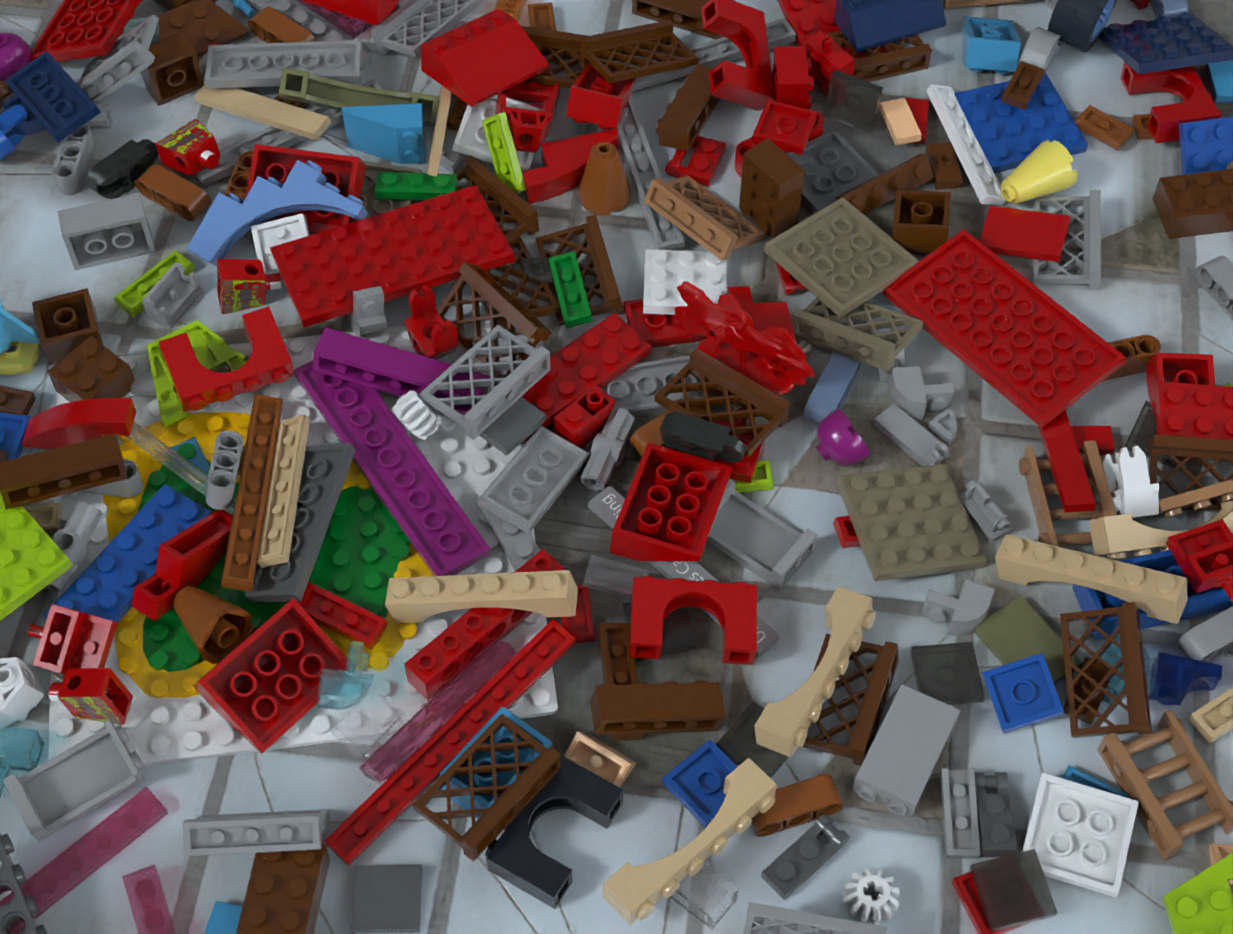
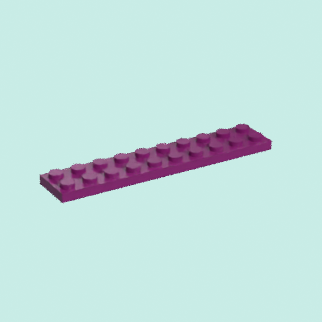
M313 360L293 370L295 378L341 444L350 443L356 449L353 461L433 576L456 575L491 555V549L376 389L314 371Z

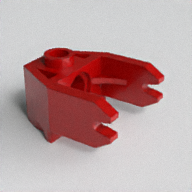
M498 93L495 115L506 113L515 150L537 152L541 143L548 136L553 115L551 100L543 98L540 111L512 108L506 105L505 93Z
M423 285L422 293L420 294L417 293L416 289L412 290L408 298L411 317L404 319L411 345L416 353L438 360L455 352L459 346L457 327L448 319L445 320V323L436 309L435 293L432 288Z

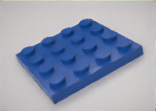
M1044 73L1026 110L1001 102L1002 95L1010 81L954 93L994 173L1017 168L1045 140H1049L1048 142L1054 140L1060 142L1071 155L1083 153L1087 150L1088 144L1047 73Z

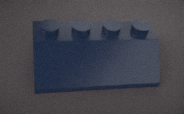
M837 0L834 21L856 52L946 26V18L941 0Z

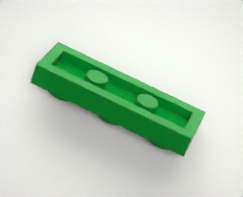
M378 172L374 190L375 198L428 200L457 191L458 178L457 174H437L436 177L428 175V173Z
M575 251L548 258L566 329L593 322Z

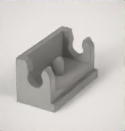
M175 262L142 299L148 319L171 329L204 292L203 288L200 287L196 274L191 272L188 277L184 272L183 266Z

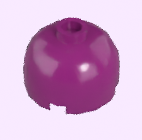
M10 32L0 33V80L2 81L31 62L29 58L31 49L27 42L17 34Z
M840 408L830 412L821 420L817 427V438L820 445L816 449L825 461L831 459L839 466H854L865 460L871 453Z

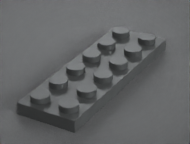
M350 443L306 446L289 562L262 568L257 563L252 592L247 591L245 597L250 602H287L293 598L296 601H302L356 451Z

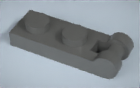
M974 772L983 857H1016L1018 847L1008 793L1007 773L995 772V775H984L983 772ZM985 788H995L996 794H986Z
M823 814L808 831L762 871L761 877L784 900L849 840L850 836L843 829L839 831L832 824L833 820L827 814ZM822 834L830 840L825 846L818 840Z

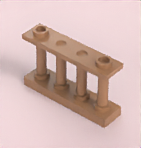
M1096 440L1084 441L1080 451L1085 472L1096 502L1094 511L1064 513L1063 508H1048L1046 496L1059 495L1055 483L1042 484L1039 471L1051 470L1048 459L1036 460L1033 447L1026 446L1023 458L1019 459V471L1026 478L1039 529L1038 542L1054 546L1092 544L1091 532L1056 535L1052 521L1091 518L1093 520L1117 515Z
M1171 710L1164 712L1157 725L1159 727L1158 730L1126 743L1120 741L1117 734L1113 732L1103 737L1097 749L1120 789L1129 794V799L1139 801L1136 815L1164 861L1176 857L1184 844L1182 838L1219 823L1226 835L1233 832V802L1227 799L1186 735L1184 724L1174 716ZM1166 740L1176 754L1175 757L1144 770L1137 768L1131 759L1132 754ZM1183 767L1194 783L1160 798L1154 796L1148 786V782ZM1200 795L1211 810L1209 813L1178 826L1171 824L1165 814L1166 809Z

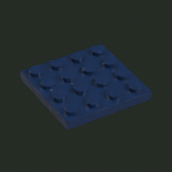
M1181 13L1178 18L1160 16L1151 21L1134 20L1131 24L1125 25L1114 23L1105 27L1099 35V39L1138 74L1233 60V46L1192 13Z

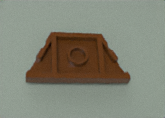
M194 0L159 15V40L182 31L195 48L197 57L205 54L210 44L226 45L249 34L247 27L211 0Z

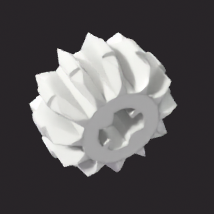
M410 390L402 395L393 406L396 417L420 439L425 440L428 436L433 435L442 424V418L433 406L422 400L420 394L416 391Z
M868 867L863 869L862 876L854 872L850 878L851 883H845L843 889L847 894L843 898L844 906L851 907L849 911L850 918L860 915V922L867 923V920L871 919L874 925H880L881 918L890 921L893 916L892 911H897L900 905L896 899L900 895L899 888L891 887L894 882L893 876L883 879L881 868L876 871L875 875L871 874Z

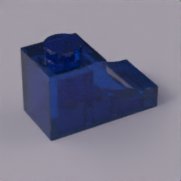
M1159 652L1151 669L1149 699L1158 701L1163 705L1180 706L1185 695L1197 690L1214 691L1222 677L1223 666Z

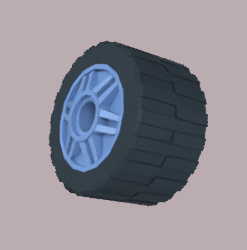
M1058 0L1047 30L1061 35L1059 41L1087 52L1093 47L1099 38L1100 32L1105 28L1117 0Z

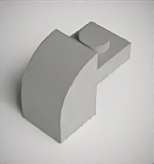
M1036 27L1025 44L1017 66L1023 61L1045 69L1044 73H1046L1052 56L1058 54L1061 48V44L1058 43L1061 35Z
M381 286L353 291V313L347 314V319L356 336L386 330L387 320L384 316V292Z
M920 366L894 367L891 369L888 384L891 401L913 419L923 420L925 410L941 411L951 406L954 394L952 383L924 385Z
M965 579L959 599L928 590L921 614L928 616L936 622L949 623L950 627L947 633L949 635L964 636L971 634L975 626L979 625L986 618L995 589Z

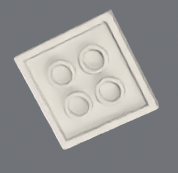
M498 94L473 107L467 105L453 144V151L468 156L472 155L474 158L493 164L482 121L495 115L496 100H498ZM506 97L507 107L540 111L539 108ZM516 150L521 172L529 170L535 152Z
M645 249L643 314L675 315V307L687 306V303L681 298L677 287L682 285L684 281L703 290L706 296L714 304H717L719 296L727 294L726 260L721 261L711 252Z
M1041 773L1018 867L1117 897L1139 801Z

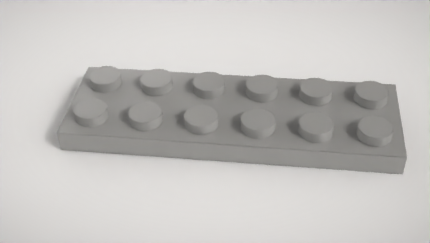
M361 40L208 45L204 80L206 89L280 86L283 67L306 71L341 82L361 83L362 42Z

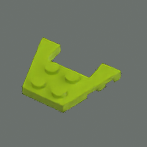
M199 320L191 322L147 344L161 421L164 428L188 415L187 411L183 412L178 396L175 393V388L161 354L159 341L187 333L197 360L202 366L214 372L226 366L232 372L241 368L248 361L238 350H233L225 343L224 339Z
M1233 852L1162 896L1173 934H1233V895L1228 883L1229 880H1233Z

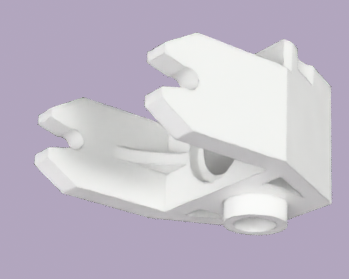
M1139 446L1132 447V457L1129 456L1126 447L1121 448L1120 452L1115 454V464L1112 462L1110 454L1104 455L1102 465L1116 514L1131 513L1132 519L1158 515L1159 483L1150 484L1146 455Z
M17 657L0 658L1 730L17 720L23 722L27 718L29 711L36 707L44 697L36 669Z

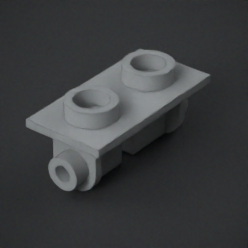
M973 479L967 483L966 487L968 490L959 494L965 509L990 541L1016 528L1010 521L1009 516L1002 511L983 487L982 482H977Z

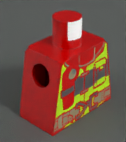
M193 119L155 143L164 166L190 176L197 174L206 167L214 169L219 164L221 155L214 136L196 119Z
M217 259V296L221 314L263 306L266 304V290L282 288L280 273L265 274L263 263L259 259Z
M70 668L66 671L62 683L54 682L49 688V699L52 702H61L74 717L105 722L110 719L113 724L124 725L133 699L132 694L111 668Z

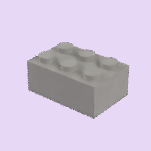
M140 193L57 211L62 237L75 270L156 252Z

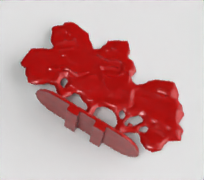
M684 281L682 285L677 287L681 298L687 303V306L675 307L676 320L683 325L690 335L695 337L705 335L707 337L699 343L697 349L778 396L787 394L794 388L795 384L799 386L805 385L806 377H815L813 368L806 362V354L795 343L787 329L768 327L765 331L759 332L753 326L751 316L740 308V303L733 294L719 296L718 303L714 304L703 290L689 282ZM709 330L714 332L713 336L710 334ZM778 358L781 363L776 367V364H771L770 360ZM786 366L788 370H783L782 367Z

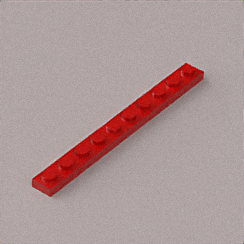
M552 619L324 840L325 844L349 866L440 777V773L497 711L502 706L508 710L576 643V638Z

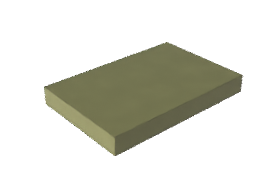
M1022 596L1014 599L975 626L973 632L1002 665L1043 653L1054 685L1066 678L1063 641ZM1074 654L1072 656V663L1080 668L1082 661Z

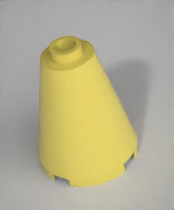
M1045 140L1003 180L1001 184L1002 197L1007 202L1018 204L1072 187L1077 181V169L1072 170L1070 163L1074 160L1068 150L1056 140L1052 142Z

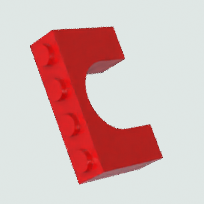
M709 0L701 7L703 29L731 40L741 51L746 66L743 67L724 60L708 73L711 95L759 111L765 107L767 99H775L764 12L733 0Z
M1124 62L1120 80L1129 95L1161 91L1174 94L1184 100L1181 103L1153 106L1151 108L1147 128L1156 144L1179 141V123L1222 118L1220 109H1217L1211 94L1205 89L1201 77H1198L1193 66L1138 74Z
M269 306L242 315L244 331L253 351L247 363L232 372L219 373L202 366L195 356L187 333L159 341L163 360L183 412L189 410L197 411L217 401H228L235 395L244 392H255L262 386L271 383H282L294 376L292 360Z
M652 576L633 577L629 658L660 659L663 622L667 616L680 608L697 607L711 613L721 625L723 633L722 663L754 664L757 651V585L745 582L719 583L714 580L687 581L683 578L656 579Z

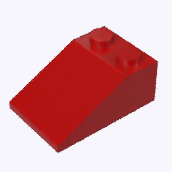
M587 64L571 86L566 117L573 118V121L584 124L590 122L598 124L599 128L606 130L616 129L622 120L636 78L608 83L592 65Z
M1155 353L1146 363L1147 392L1155 421V385L1159 381L1215 386L1213 355Z

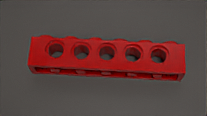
M542 549L515 572L564 570V567ZM492 607L469 609L404 664L407 681L429 701L533 612Z

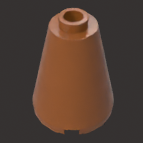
M608 142L597 143L592 147L578 189V197L583 207L593 214L610 215V211L617 209L620 212L629 204L631 197L630 185L618 150L613 144Z
M187 586L179 590L173 600V608L200 655L212 664L219 663L254 632V625L251 623L252 616L249 612L195 586Z

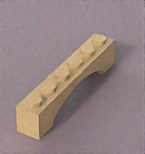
M1233 500L1221 503L1222 509L1210 520L1200 525L1203 526L1223 519L1233 534ZM1131 513L1089 520L1095 556L1107 555V559L1112 560L1126 558L1125 552L1134 551V556L1139 557L1152 554L1154 548H1161V551L1169 550L1166 545L1168 537L1185 532L1159 530L1145 526L1132 520Z
M1008 534L1005 535L995 556L999 579L1028 586L1029 582L1054 581L1088 587L1110 594L1128 603L1135 602L1138 608L1147 613V617L1175 624L1179 623L1188 600L1186 577Z
M570 570L389 578L385 606L396 623L426 622L427 617L438 613L485 607L519 609L544 614L545 617L575 616L578 588Z
M840 586L837 587L825 607L826 627L831 629L826 652L816 670L802 686L777 703L768 702L754 725L756 743L788 757H792L797 747L801 748L804 745L810 724L816 723L822 710L821 705L826 698H831L835 689V681L839 675L845 674L852 652L858 651L864 631L870 629L874 623L876 613L872 608L871 597Z
M747 758L725 777L723 792L726 794L724 802L710 824L694 840L677 852L655 862L632 866L627 862L603 883V898L629 925L638 918L644 920L652 913L655 908L654 904L663 896L669 898L679 888V882L687 875L690 877L694 876L703 867L704 860L712 853L714 855L719 854L727 846L728 839L734 833H743L750 826L751 818L759 811L763 814L772 807L776 800L774 797L777 784L750 758Z

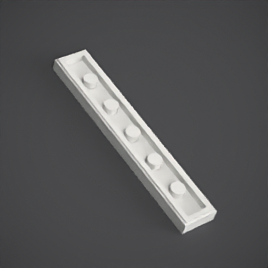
M930 84L926 92L980 203L1002 206L1006 200L1002 197L1001 186L952 88Z

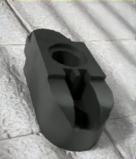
M131 139L91 169L88 174L87 185L90 189L108 199L118 198L123 193H128L135 187V181L158 157L159 153L155 143L149 139H142L138 143Z
M669 412L665 415L660 426L662 441L665 447L714 462L716 459L731 463L740 462L746 451V446L742 441L729 435L731 428L693 416Z

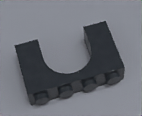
M561 755V769L509 823L498 840L495 839L488 846L485 852L488 871L556 909L573 882L572 870L545 855L534 846L529 837L534 823L539 817L549 811L569 809L580 813L607 829L623 804V789Z

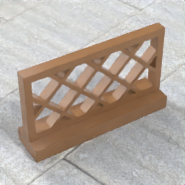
M689 176L668 182L663 181L661 178L653 179L644 200L647 205L721 261L729 259L733 250L763 240L766 234Z

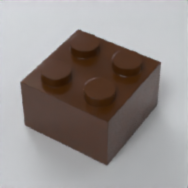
M182 31L150 44L148 51L155 56V59L151 65L141 71L145 88L158 106L202 88L204 82L196 50Z
M896 190L892 239L906 251L933 252L948 241L951 192Z
M88 288L32 302L41 347L49 365L61 361L90 336L104 345L96 310Z
M92 336L48 370L55 391L69 402L96 398H123L131 391L132 383L135 380L130 365Z

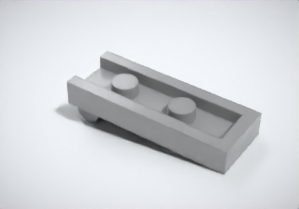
M895 403L874 418L873 426L921 466L937 465L943 459L946 460L950 457L951 450L946 444L940 442Z
M942 768L940 770L945 858H979L981 855L974 768H968L967 770H948V768Z

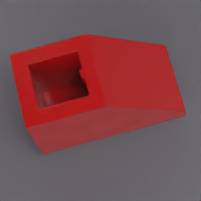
M596 384L593 385L554 417V433L579 448L584 447L595 438L614 408L616 401Z

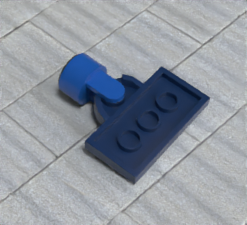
M47 51L4 80L15 95L3 104L5 112L0 115V161L16 150L14 146L19 144L25 135L37 134L46 129L59 143L101 113L97 105Z

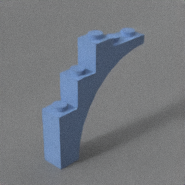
M297 160L284 184L272 177H268L265 180L258 176L245 200L230 192L228 196L218 192L187 250L217 267V259H224L228 251L245 234L251 231V226L262 224L278 216L299 211H328L361 220L366 218L368 212L362 206L363 201L350 194L348 198L340 195V189L326 182L327 178L321 173L322 168L309 160L306 164Z

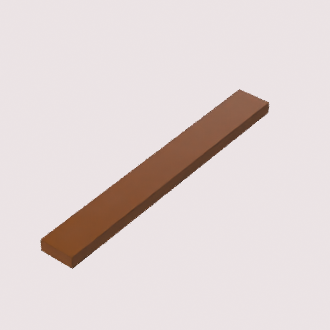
M254 394L221 587L252 592L283 399Z

